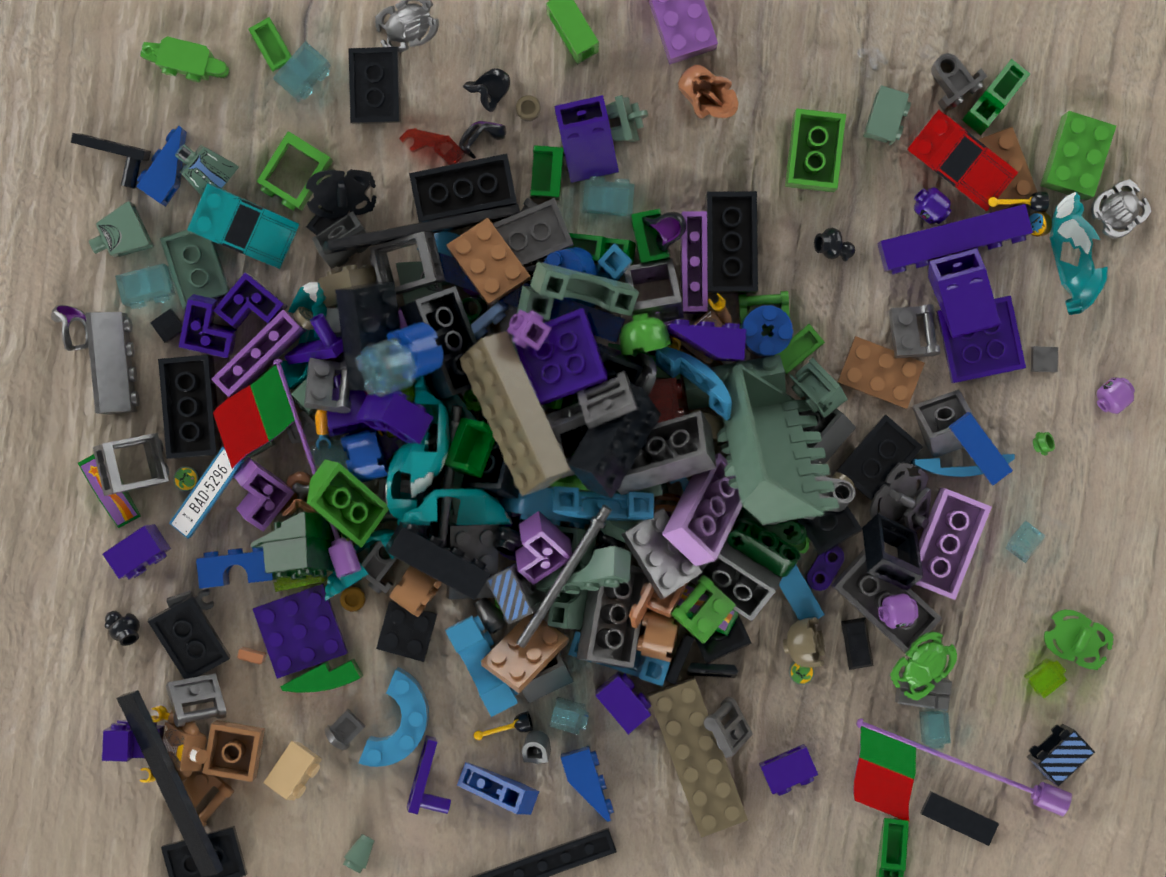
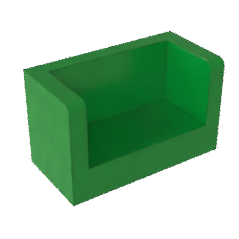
M533 146L534 155L530 198L548 200L555 198V200H560L563 147Z
M660 208L631 214L640 264L670 259L668 249L662 252L656 243L658 233L656 229L647 227L642 220L643 217L650 219L659 217L661 215Z
M461 418L444 465L460 474L481 478L495 442L491 427L482 421Z

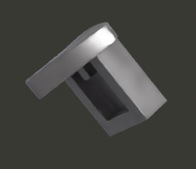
M347 709L332 726L328 725L325 728V734L333 746L347 750L350 747L349 743L361 732L365 725Z

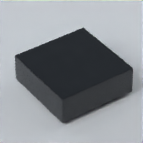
M171 308L150 322L164 343L169 342L182 331L183 324Z

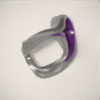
M68 305L54 307L51 312V319L56 323L62 322L64 349L73 351L89 348L86 314ZM80 321L83 323L86 335L85 344L72 345L69 333L71 322Z

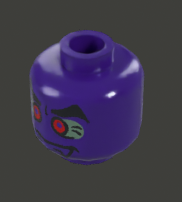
M935 187L928 190L923 188L914 198L916 201L914 211L928 224H940L951 213L950 199Z

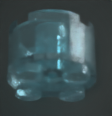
M391 338L368 346L362 350L361 355L356 357V365L361 370L365 381L364 386L368 394H376L383 397L413 385L414 380L411 381L412 374L416 373L415 363L406 345L401 347L397 343L400 341L399 339Z

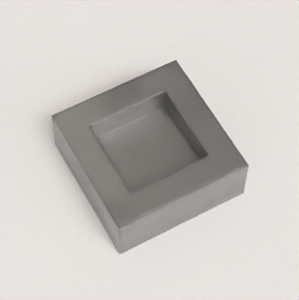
M1031 347V371L1058 372V347Z

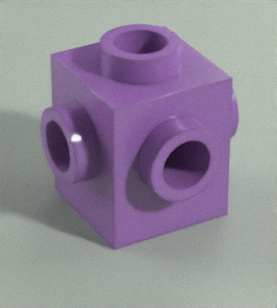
M519 310L518 314H515L510 320L507 332L514 336L512 341L524 349L529 345L539 350L552 328L542 322L544 317L531 310L528 314Z

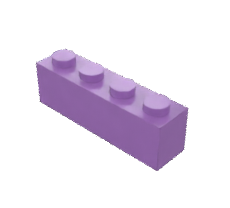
M682 211L681 214L685 218L687 225L685 233L680 238L683 314H706L708 312L707 211Z
M282 310L212 378V381L228 397H231L251 385L306 330L297 324L290 313Z

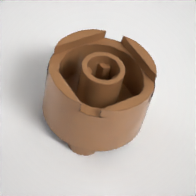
M410 565L389 598L411 614L419 617L429 600L431 601L438 592L442 582Z
M647 610L642 622V626L646 627L645 635L642 634L639 637L637 650L641 651V656L671 662L672 656H669L668 652L672 653V650L675 649L680 623L676 622L673 616L668 618L653 610Z

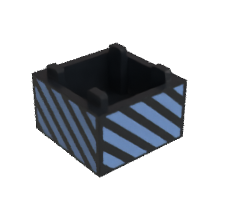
M1065 724L1055 725L1051 729L1052 734L1038 747L1033 745L1029 749L1030 754L1027 756L1046 779L1058 787L1095 753L1074 729Z

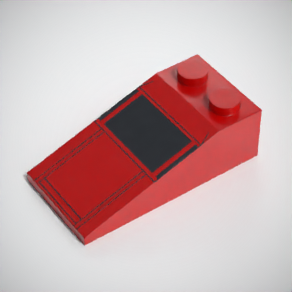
M939 109L907 149L986 212L991 207L988 204V200L991 197L998 199L1019 173Z

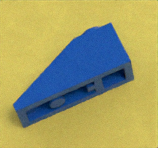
M465 762L457 786L515 814L531 815L540 792L521 782Z

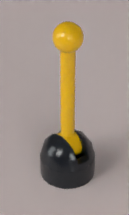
M1036 192L1029 199H997L996 197H991L988 200V204L991 207H995L998 204H1029L1030 208L1037 212H1046L1049 207V195L1047 192Z
M526 711L518 714L511 724L483 732L477 730L473 736L476 740H481L484 736L512 728L521 733L533 731L532 719L529 712Z

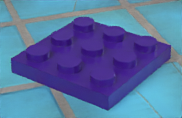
M1011 295L994 299L1001 322L1000 325L954 338L951 336L942 311H936L951 383L1026 368Z
M583 308L545 322L544 324L552 329L539 350L529 345L524 349L515 343L522 366L541 406L608 380L586 311Z
M324 583L253 608L277 679L348 654L329 599L325 601L326 590Z

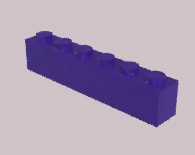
M1026 204L882 240L877 245L884 272L891 271L892 275L907 271V266L915 264L916 269L929 266L930 260L985 246H987L988 250L1002 247V242L1011 240L1012 244L1027 240L1026 236L1033 233Z

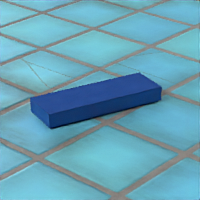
M969 411L949 426L950 430L992 486L1013 471Z

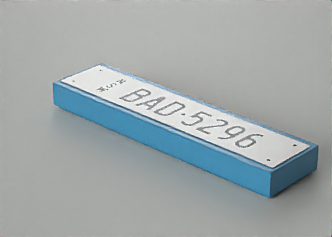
M223 446L169 524L186 538H191L231 482L233 475L245 461L242 459L232 469Z

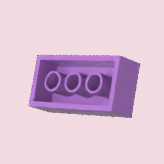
M648 0L669 65L716 50L718 41L704 0Z

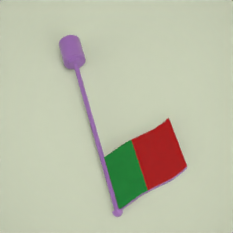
M275 359L273 361L274 366L253 384L227 398L216 408L213 414L232 469L248 454L275 439L295 422L314 475L317 469L281 363H283L281 359ZM330 523L335 541L331 542L332 547L328 548V552L337 578L362 570L352 541H346V538L340 539L337 528Z
M862 718L856 722L857 727L860 728V752L854 776V800L876 810L909 821V801L916 774V748L1031 793V799H1033L1035 806L1060 816H1064L1070 807L1072 794L1045 782L1030 788L863 722Z

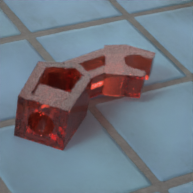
M413 128L406 130L399 137L402 143L407 139L414 140V144L409 148L412 153L426 146L434 148V152L448 165L457 164L465 156L464 152L449 135L446 136ZM448 143L452 148L444 155L438 146Z

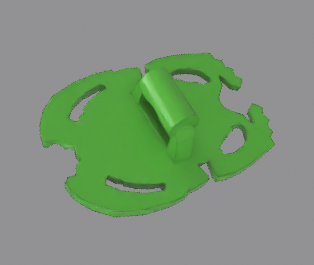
M1064 609L1053 614L1051 618L1056 626L1054 630L1044 632V642L1047 648L1062 659L1074 661L1076 656L1077 660L1075 663L1081 667L1093 670L1101 668L1107 659L1106 657L1100 659L1098 650L1106 644L1107 649L1111 650L1114 635L1099 623L1094 622L1092 627H1090L1092 621L1077 611ZM1066 616H1078V617H1079L1078 619L1070 618V619H1067V620H1063V618L1066 617ZM1097 630L1103 633L1104 642L1101 641V638L1096 633ZM1053 639H1055L1056 644L1060 648V650L1063 651L1062 653L1059 652L1055 647ZM1096 657L1092 663L1084 661V658Z
M927 632L914 641L906 653V656L910 658L908 660L904 656L900 658L889 675L896 688H900L898 680L909 683L911 693L905 691L904 695L912 700L918 701L929 694L935 687L931 681L934 680L938 683L942 678H945L957 661L956 648L953 644H950V646L941 644L943 635L939 632ZM932 640V642L921 644L924 641ZM947 655H949L948 665H947V667H946V669H945V666H946V663H947V660H946V659H947ZM905 666L903 676L900 678L899 671L901 667ZM926 685V687L923 690L918 692L914 691L916 687Z

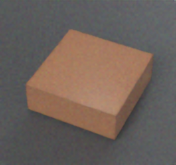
M242 647L239 649L237 658L260 665L265 662L267 653Z

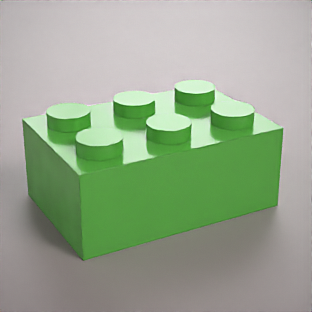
M796 108L793 113L785 187L833 193L838 189L846 114Z
M1072 111L1062 115L1040 186L1066 195L1077 192L1080 199L1085 201L1093 198L1116 125Z

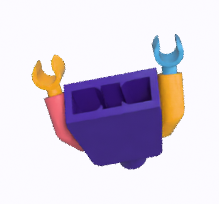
M341 374L334 376L333 379L335 388L332 390V400L335 401L339 400ZM350 390L349 401L351 402V411L349 413L317 409L315 424L316 433L319 437L316 447L319 450V442L321 440H326L329 443L328 448L330 449V437L371 428L356 418L369 391ZM377 430L378 434L383 436L381 430Z

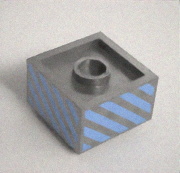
M517 563L504 568L487 579L488 588L490 587L504 615L503 618L507 621L508 625L534 613L546 596L545 592L536 590V583L533 585L518 572Z

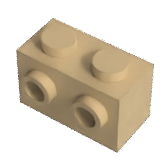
M291 741L263 783L286 800L295 801L305 792V784L309 778L314 777L319 771V763L322 758L300 742Z

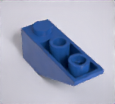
M180 126L176 130L172 129L166 137L167 143L163 149L155 152L151 160L153 163L148 170H143L137 179L139 183L136 187L165 207L180 187V170L182 169L183 162L175 154L185 144L187 134Z
M586 746L561 754V761L567 781L607 822L611 821L610 814L614 813L610 798L605 799L603 790L607 789L603 774L598 776L596 766L600 765L596 750L591 752L590 746Z

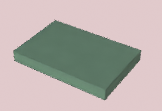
M188 230L160 238L183 309H186L187 299L193 294L213 299L226 296L230 289L213 241Z

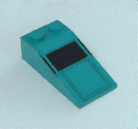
M207 182L187 230L280 269L300 224Z

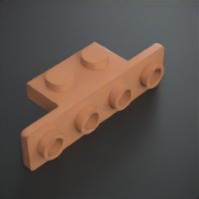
M646 582L641 589L640 596L642 597L639 603H635L629 613L632 627L638 628L647 609L671 618V612L676 608L688 583L667 597L660 599L651 583Z

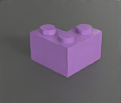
M250 457L245 460L233 475L237 482L249 491L236 509L245 520L264 532L294 494L293 490L286 482Z
M539 511L519 524L523 546L515 551L517 569L520 574L534 585L568 562L572 555L570 539Z

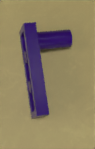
M323 313L314 316L310 320L320 340L299 343L284 356L289 365L309 362L310 358L321 360L334 358L344 351L342 336L336 337Z
M427 735L425 737L406 806L409 813L418 814L419 808L445 814L449 812L451 799L424 793L437 746L435 737Z

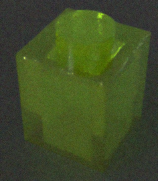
M1048 658L1023 676L1037 695L1042 698H1046L1067 681L1063 675L1066 672L1063 666L1057 660L1053 662Z

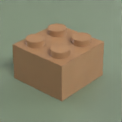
M219 720L214 721L210 727L206 750L208 752V759L204 763L202 774L249 782L254 781L257 778L265 728Z

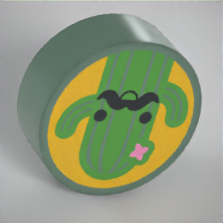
M181 467L175 472L173 480L179 490L192 491L200 480V476L197 470L192 467Z
M793 662L789 667V676L796 684L805 685L813 679L814 668H805Z

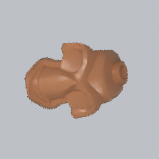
M693 65L681 75L678 88L693 105L694 112L700 119L709 114L716 118H729L738 110L737 95L734 90H729L732 86V82L729 79L715 76L701 65Z

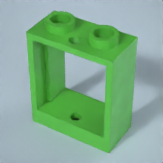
M549 0L546 3L547 15L577 65L599 52V41L574 0Z
M288 131L256 182L262 186L260 191L271 198L274 195L279 196L283 199L281 204L292 211L295 208L302 211L313 192L310 189L307 190L305 185L298 198L295 199L268 182L272 173L289 146L319 163L313 174L328 170L333 160ZM320 178V179L316 182L317 185L320 183V181L322 180V178Z

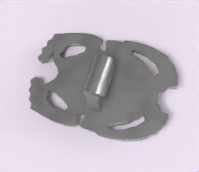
M401 0L395 6H389L382 10L375 17V26L377 32H381V27L387 32V43L385 40H381L383 47H394L391 41L400 42L401 46L398 47L400 53L408 50L409 46H420L430 41L436 35L439 28V19H434L429 13L430 8L433 6L432 1ZM408 1H419L423 5L419 6V4L415 3L408 4ZM390 14L391 16L386 24H384L385 16ZM429 26H430V30H429L428 34L425 36V38H423V39L421 40V38L426 34V32H427V30H428V28H429Z
M1131 179L1119 182L1112 189L1100 193L1092 202L1093 219L1102 220L1104 228L1102 232L1110 238L1117 239L1128 235L1136 225L1141 224L1151 213V207L1147 198H1142L1141 202L1136 196L1135 191L1139 192L1140 188ZM1127 187L1130 191H1122L1121 188ZM1104 198L1100 206L1101 209L1099 210V204L1101 202V199ZM1140 207H1142L1143 210L1141 216L1138 215ZM1125 229L1124 232H1117V231H1115V230Z
M898 463L886 477L885 481L889 485L883 484L871 502L869 510L871 519L875 515L880 514L903 525L905 523L904 512L908 508L914 507V497H917L926 487L929 477L925 471L919 468L917 472L920 475L909 476V471L906 468H913V464ZM904 471L902 474H900L899 476H897V477L895 478V476H896L899 472ZM920 479L919 487L916 490V481ZM878 501H879V511H880L879 513H878V511H877Z

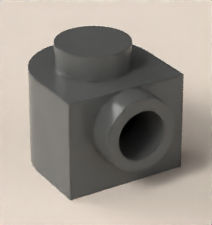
M538 730L529 732L522 748L523 762L535 764L548 763L551 753L548 735Z

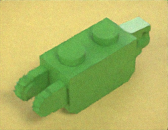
M168 36L162 39L161 43L144 42L142 45L140 56L155 63L162 69V73L176 77L177 73L186 75V79L194 82H200L201 79L208 81L209 76L217 78H227L229 76L230 69L226 63L215 59L212 52L205 45Z

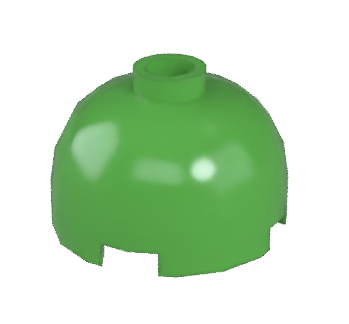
M647 313L633 315V321L624 325L619 336L621 353L623 355L633 354V350L649 352L671 345L667 326L658 318L648 317Z

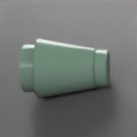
M361 834L360 838L344 856L345 861L343 865L361 873L363 868L366 869L375 840Z

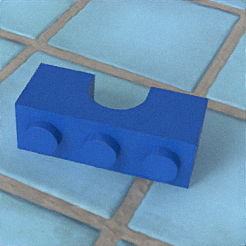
M243 548L228 550V555L220 556L218 551L203 553L204 557L196 559L199 589L229 585V572L234 565H240L246 570L248 583L278 579L276 574L265 573L263 549L252 548V552L243 553Z

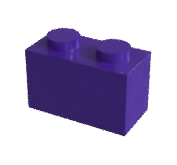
M804 744L759 763L771 793H777L778 796L792 790L791 787L800 783L803 786L815 780L814 777L818 775L808 749Z

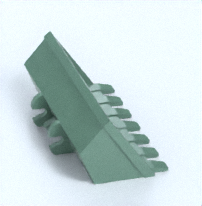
M737 363L732 368L731 374L723 382L732 400L731 418L729 420L723 418L725 427L718 431L717 440L718 442L728 441V443L721 446V450L724 453L730 454L726 457L729 464L726 465L724 473L725 477L736 476V478L729 480L728 483L730 487L738 488L741 504L762 524L809 516L824 515L823 511L838 509L837 498H820L819 496L821 493L833 492L835 488L832 481L815 480V477L829 475L830 469L828 464H811V460L825 458L826 454L824 448H807L806 444L821 442L822 438L819 431L803 432L802 428L818 425L814 415L799 416L798 412L811 410L805 403L806 400H795Z

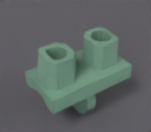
M623 95L615 97L614 102L606 105L608 118L620 117L621 121L620 126L611 128L613 140L617 142L639 141L637 129L644 127L642 119L648 117L647 110L640 111L638 103L630 104L629 97H623Z

